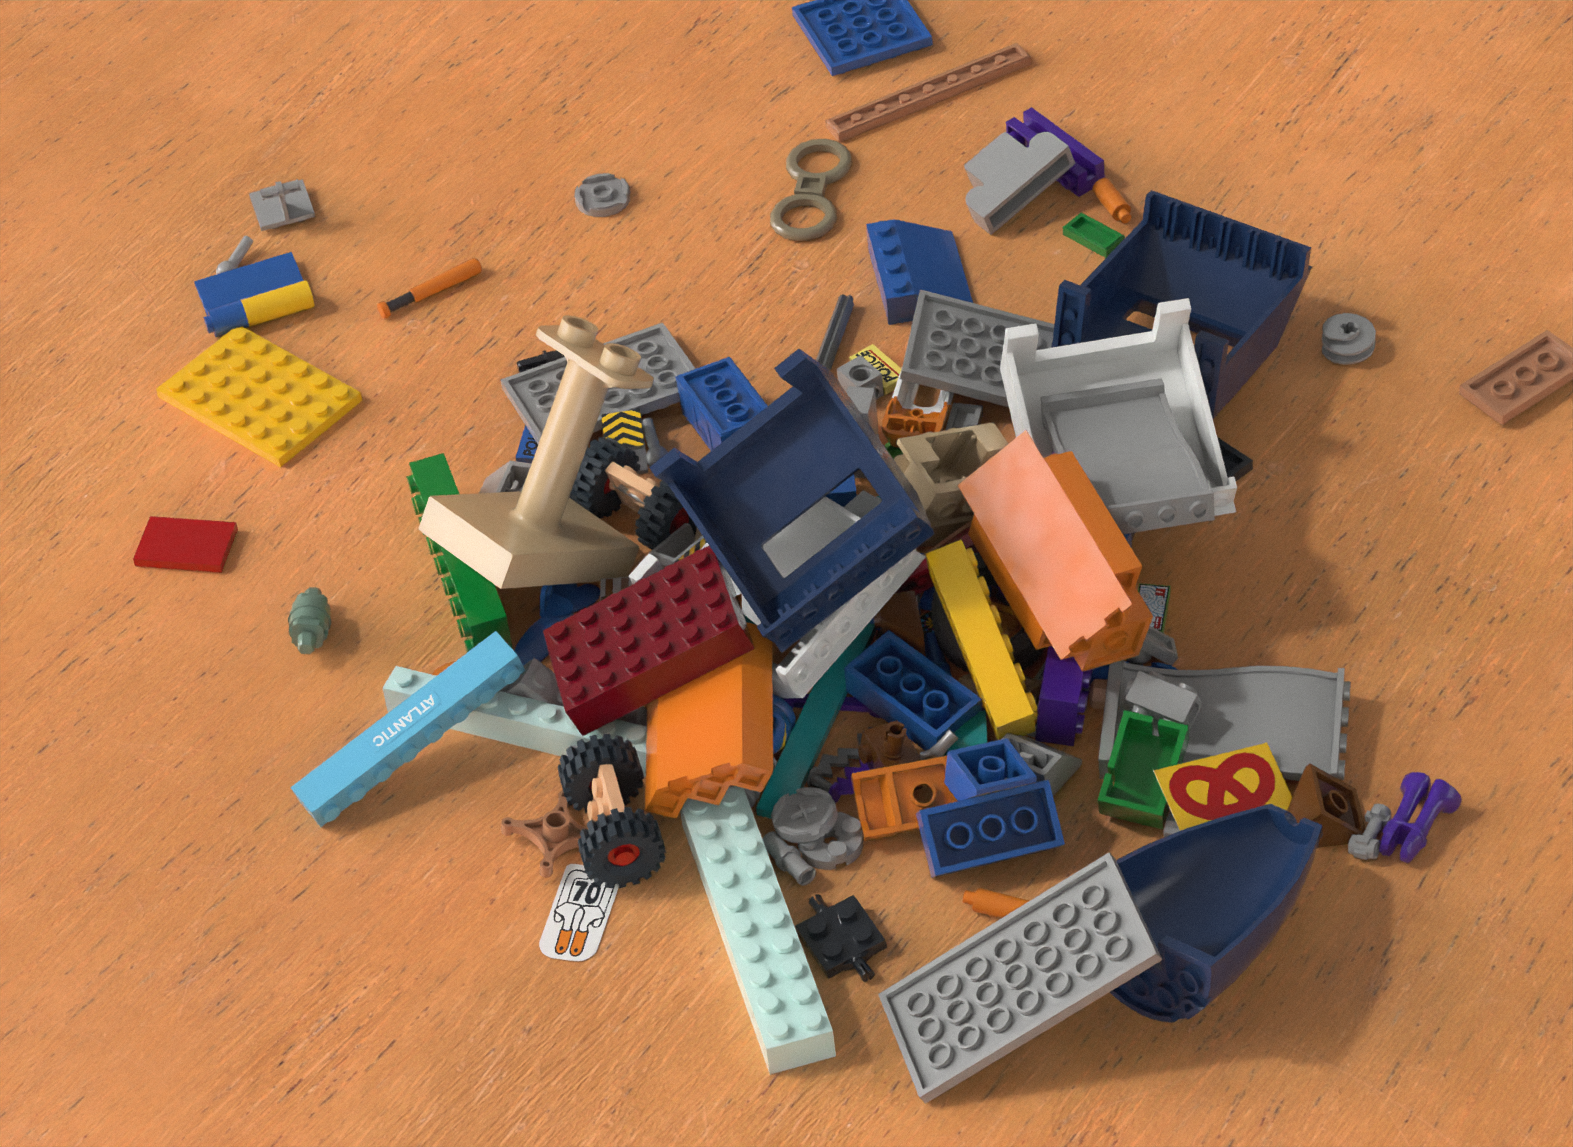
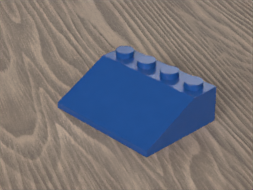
M895 219L866 224L868 250L889 325L913 321L920 289L973 303L952 231Z

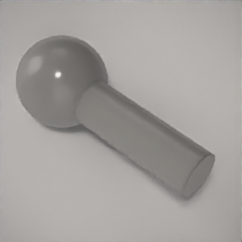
M244 236L228 261L219 263L216 268V275L238 268L239 263L253 244V240L250 237Z
M645 418L642 420V427L649 448L646 453V461L651 466L667 454L668 451L659 444L653 420Z

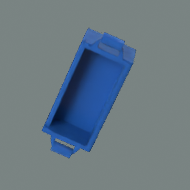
M730 357L675 377L682 413L710 451L768 407Z

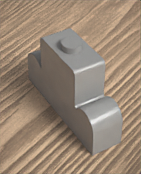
M1004 132L980 150L977 155L964 165L969 180L974 187L967 193L965 200L975 223L990 235L997 231L1075 164L1069 146L1054 134L1042 132L1035 135L1030 140L1029 147L1026 148L1011 135Z

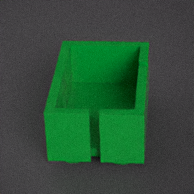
M1124 710L1107 766L1108 773H1105L1097 800L1099 814L1163 830L1170 808L1153 770L1183 763L1189 743L1188 725L1159 719V736L1153 735V717Z

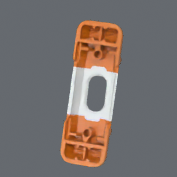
M899 374L892 399L888 402L882 420V432L891 446L899 448L896 443L899 438L942 431L954 393L941 390L936 405L932 407L916 406L914 400L920 384L902 380Z

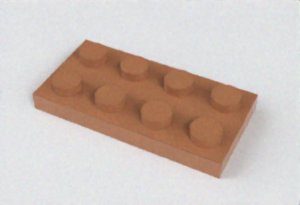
M1546 330L1461 384L1459 394L1503 425L1573 380V348Z

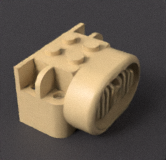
M994 422L957 429L950 428L934 433L927 432L922 435L904 437L897 440L896 443L904 454L896 456L894 461L917 492L935 533L920 546L930 547L937 545L973 519L974 513L957 485L1008 445V442Z

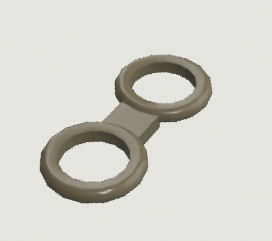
M812 139L800 143L791 150L786 158V169L790 176L797 180L794 195L782 199L774 206L770 213V224L778 235L793 241H810L822 237L833 228L837 220V210L824 195L827 184L836 182L844 177L852 166V155L846 146L834 140ZM817 151L833 153L840 159L836 167L823 173L806 172L798 166V162L802 157ZM798 206L816 207L825 214L821 222L809 228L790 227L782 220L786 212Z

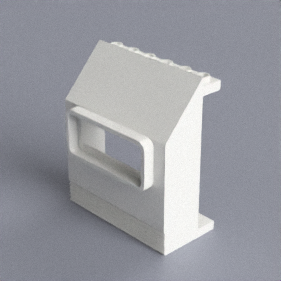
M1189 298L1158 303L1153 329L1150 332L1037 350L1039 332L1036 323L1006 328L1000 371L1016 437L1027 430L1042 457L1045 458L1051 455L1054 450L1047 430L1044 429L1042 424L1040 397L1162 378L1165 394L1175 422L1182 436L1195 453L1209 489L1213 490L1214 516L1236 512L1234 498L1237 485L1235 477H1227L1188 325L1191 313Z
M824 497L764 544L763 548L783 578H785L861 518L829 498ZM706 543L701 549L709 546V544ZM914 549L805 634L780 664L777 665L772 662L773 694L781 698H803L926 557ZM648 554L628 577L632 584H635L637 581L662 570L663 567L656 557ZM732 580L736 594H742L736 586V584L734 583V581ZM742 595L743 614L756 625L761 624V621Z

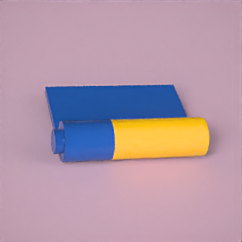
M292 252L194 281L207 315L203 317L208 333L214 332L215 337L223 336L234 328L241 326L249 328L315 307L307 280H303Z

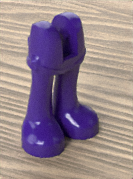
M1411 772L1403 778L1400 786L1403 794L1402 801L1394 817L1385 825L1379 847L1381 854L1390 856L1396 846L1401 844L1400 860L1407 864L1426 846V837L1440 811L1447 814L1454 813L1462 802L1461 795L1449 783L1442 779H1436L1431 787L1429 776L1421 772ZM1426 800L1415 823H1408L1417 805Z

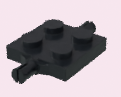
M820 894L815 895L816 900L812 896L809 899V904L817 914L797 924L795 927L797 934L822 971L830 979L843 971L855 969L863 982L868 981L867 976L871 980L875 973L867 964V961L874 954L887 948L885 938L854 895L830 907L826 905Z

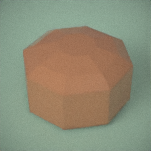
M1094 679L1089 688V701L1093 709H1104L1108 679Z

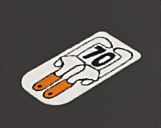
M567 865L539 942L541 952L547 957L568 961H584L592 957L596 953L619 884H614L613 888H606L605 882H603L599 886L595 884L594 879L590 880L587 877L584 865Z

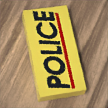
M872 344L849 357L851 361L861 355L882 373L884 395L895 390L901 368L875 345Z

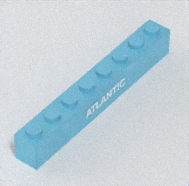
M495 631L290 788L320 827L327 822L335 820L345 808L353 802L361 800L366 795V792L379 782L387 780L392 772L404 763L412 761L422 749L430 743L438 741L447 730L456 723L464 721L469 713L481 704L489 702L507 684L515 682L520 674L525 671L518 655Z

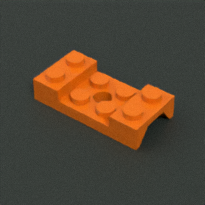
M947 756L852 773L851 781L861 823L863 842L919 830L916 813L919 810L957 802V799L944 783ZM919 786H926L932 792V799L927 803H920L915 800L913 791Z

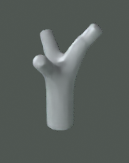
M949 729L932 748L921 752L920 758L927 760L943 757L946 751L959 738Z

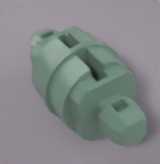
M309 587L305 593L297 595L288 616L289 635L292 638V643L301 654H311L315 648L323 646V641L327 638L328 630L332 623L328 598L316 587Z

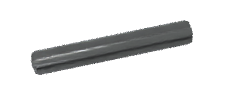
M842 294L838 297L816 361L829 370L832 368L854 306L851 295L846 296Z

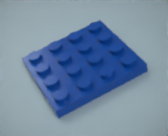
M813 0L792 7L793 17L831 76L843 74L933 45L932 35L908 0Z

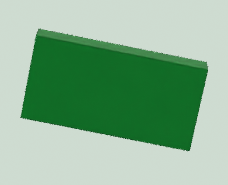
M1082 212L1062 227L1064 236L1105 258L1125 239L1123 234Z

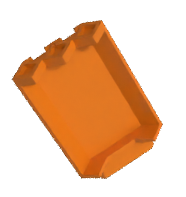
M739 594L737 597L742 609V594ZM746 622L755 647L754 650L647 704L645 811L676 819L687 798L719 806L730 785L757 792L763 791L773 773L772 641L763 637L757 628L758 625Z

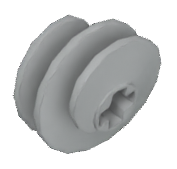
M1351 313L1336 314L1328 318L1322 326V353L1328 360L1348 365L1362 362L1372 355L1375 349L1376 330L1373 324L1365 317Z

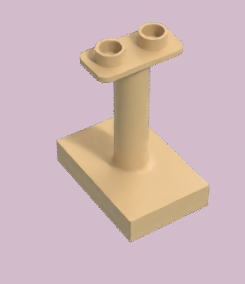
M566 315L562 317L560 325L539 326L536 336L563 354L568 363L522 491L430 496L418 528L422 533L500 589L596 582L604 578L628 577L640 547L569 498L608 388L646 389L651 388L654 382V378L638 367L641 360L640 354L623 345L614 343L604 345L595 339L598 327L580 317Z

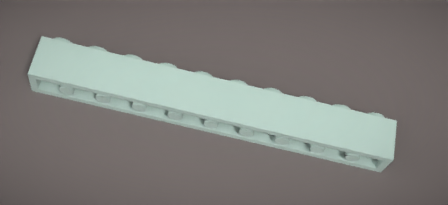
M395 666L382 688L388 713L435 678L436 675ZM498 691L489 702L481 704L469 713L464 721L456 723L450 728L557 756L565 755L566 749L570 746H577V741L581 739L584 742L590 741L589 736L597 735V739H601L603 734H610L611 739H614L616 735L623 737V741L628 739L632 742V746H635L644 777H646V726L616 719L582 736L566 714L564 706Z

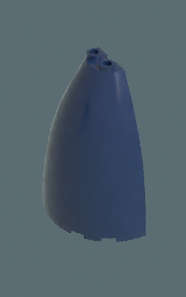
M1267 804L1186 828L1149 843L1116 860L1162 960L1110 991V993L1135 1012L1161 1022L1174 1023L1178 1019L1185 1018L1188 1020L1201 1012L1237 980L1269 945L1293 909L1312 867L1319 841L1323 836L1322 825L1306 818L1301 819L1297 823L1295 817L1289 811L1273 804Z

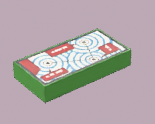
M1139 583L1138 592L1153 615L1150 626L1164 633L1171 586Z

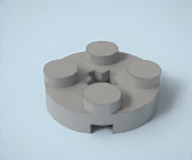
M837 811L836 823L827 834L817 840L798 843L799 851L802 853V858L806 863L822 870L836 869L837 864L846 862V866L853 863L863 849L861 823L857 818ZM834 837L837 841L831 840L828 844L825 843L824 839Z

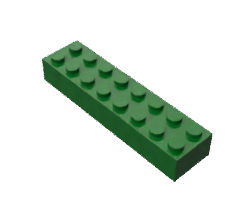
M444 453L409 463L411 475L406 476L411 494L415 493L416 495L411 498L415 515H422L418 518L419 524L430 496L459 494ZM426 537L430 555L436 554L437 556L433 558L438 576L444 574V578H441L444 593L446 596H452L448 600L453 617H460V619L456 620L461 638L467 637L468 639L464 641L466 652H469L495 631L513 649L507 616L495 585L434 540Z

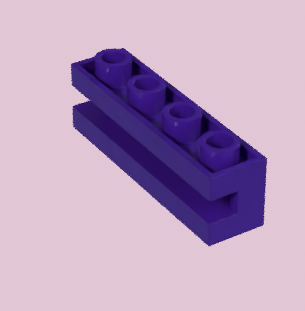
M1031 107L1023 112L1024 123L1015 117L1006 121V133L1026 148L1029 147L1030 140L1042 132L1054 134L1069 146L1075 164L1056 181L1076 196L1080 197L1089 192L1096 181L1105 178L1103 159Z

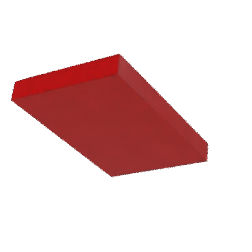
M150 516L133 557L134 565L137 567L222 573L238 531L237 523Z

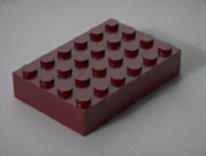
M710 546L695 551L678 562L666 566L664 569L637 581L635 584L617 593L611 594L594 605L584 608L578 613L543 630L565 712L582 736L755 649L731 577Z

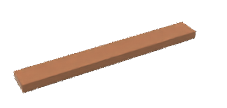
M1018 43L1012 44L825 120L826 128L840 143L1031 65V57Z

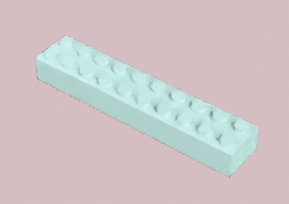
M737 786L729 787L719 806L687 798L680 811L683 829L769 1074L836 1057L833 1029L744 788Z

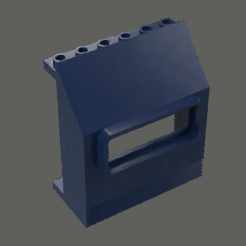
M1151 190L1145 197L1143 220L1084 282L1078 285L1064 280L1059 285L1052 348L1150 332L1152 329L1126 319L1136 311L1155 317L1158 303L1189 298L1191 313L1188 325L1190 331L1198 333L1195 338L1194 348L1212 419H1214L1278 346L1313 267L1309 265L1312 247ZM1228 345L1233 346L1234 348L1227 355Z
M801 349L796 350L774 368L780 378L793 387L697 462L673 448L649 467L656 478L669 485L761 621V624L757 626L763 637L773 641L781 652L789 648L935 534L917 492L837 378L829 369ZM858 470H862L882 499V502L787 577L783 578L764 550L763 545Z

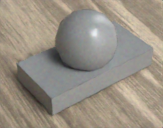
M1149 626L1139 656L1126 659L1130 664L1143 665L1154 656L1169 665H1173L1178 659L1174 639Z

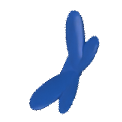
M577 583L544 585L540 594L541 618L524 633L514 650L523 666L533 658L542 662L549 655L543 630L574 615V612L593 605L600 596V589L596 585L584 584L577 587Z

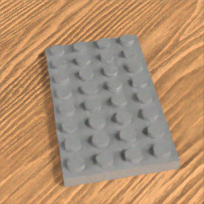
M1109 852L878 995L918 1096L924 1103H928L1162 960V957L1116 859Z

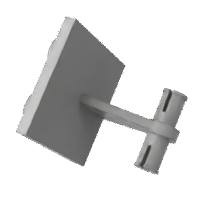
M296 179L283 184L281 181L275 182V186L249 193L261 231L275 229L283 225L315 217V212L303 179Z

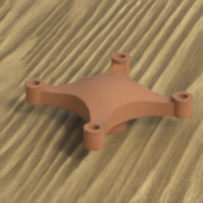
M563 790L558 794L556 807L544 816L533 820H514L506 817L501 821V832L503 835L510 836L513 833L523 835L541 850L544 858L540 862V875L545 878L552 876L553 863L557 857L579 847L578 838H581L580 832L582 829H586L571 818L567 809L570 805L567 803Z

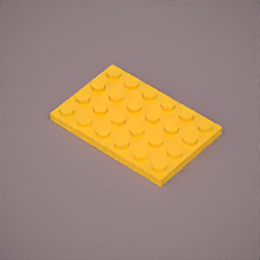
M243 326L230 330L156 388L160 399L280 468L363 401L360 391Z

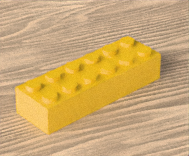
M959 540L925 553L929 575L979 697L982 699V704L997 740H1001L1007 733L1025 736L1035 732V720H1037L1038 716L1036 702L1031 692L1025 694L1027 688L1024 682L1026 681L1019 663L1013 664L1015 661L1012 653L1014 652L1008 635H1001L1003 630L1000 623L1002 622L996 606L989 607L991 604L990 592L984 577L977 578L979 576L978 563L972 548L965 549L963 541Z

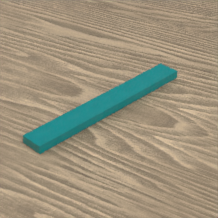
M868 623L813 686L756 807L758 816L772 819L771 814L774 805L781 797L786 794L791 796L797 793V789L804 788L809 772L814 767L848 693L846 691L844 667L870 646L876 631L874 624Z

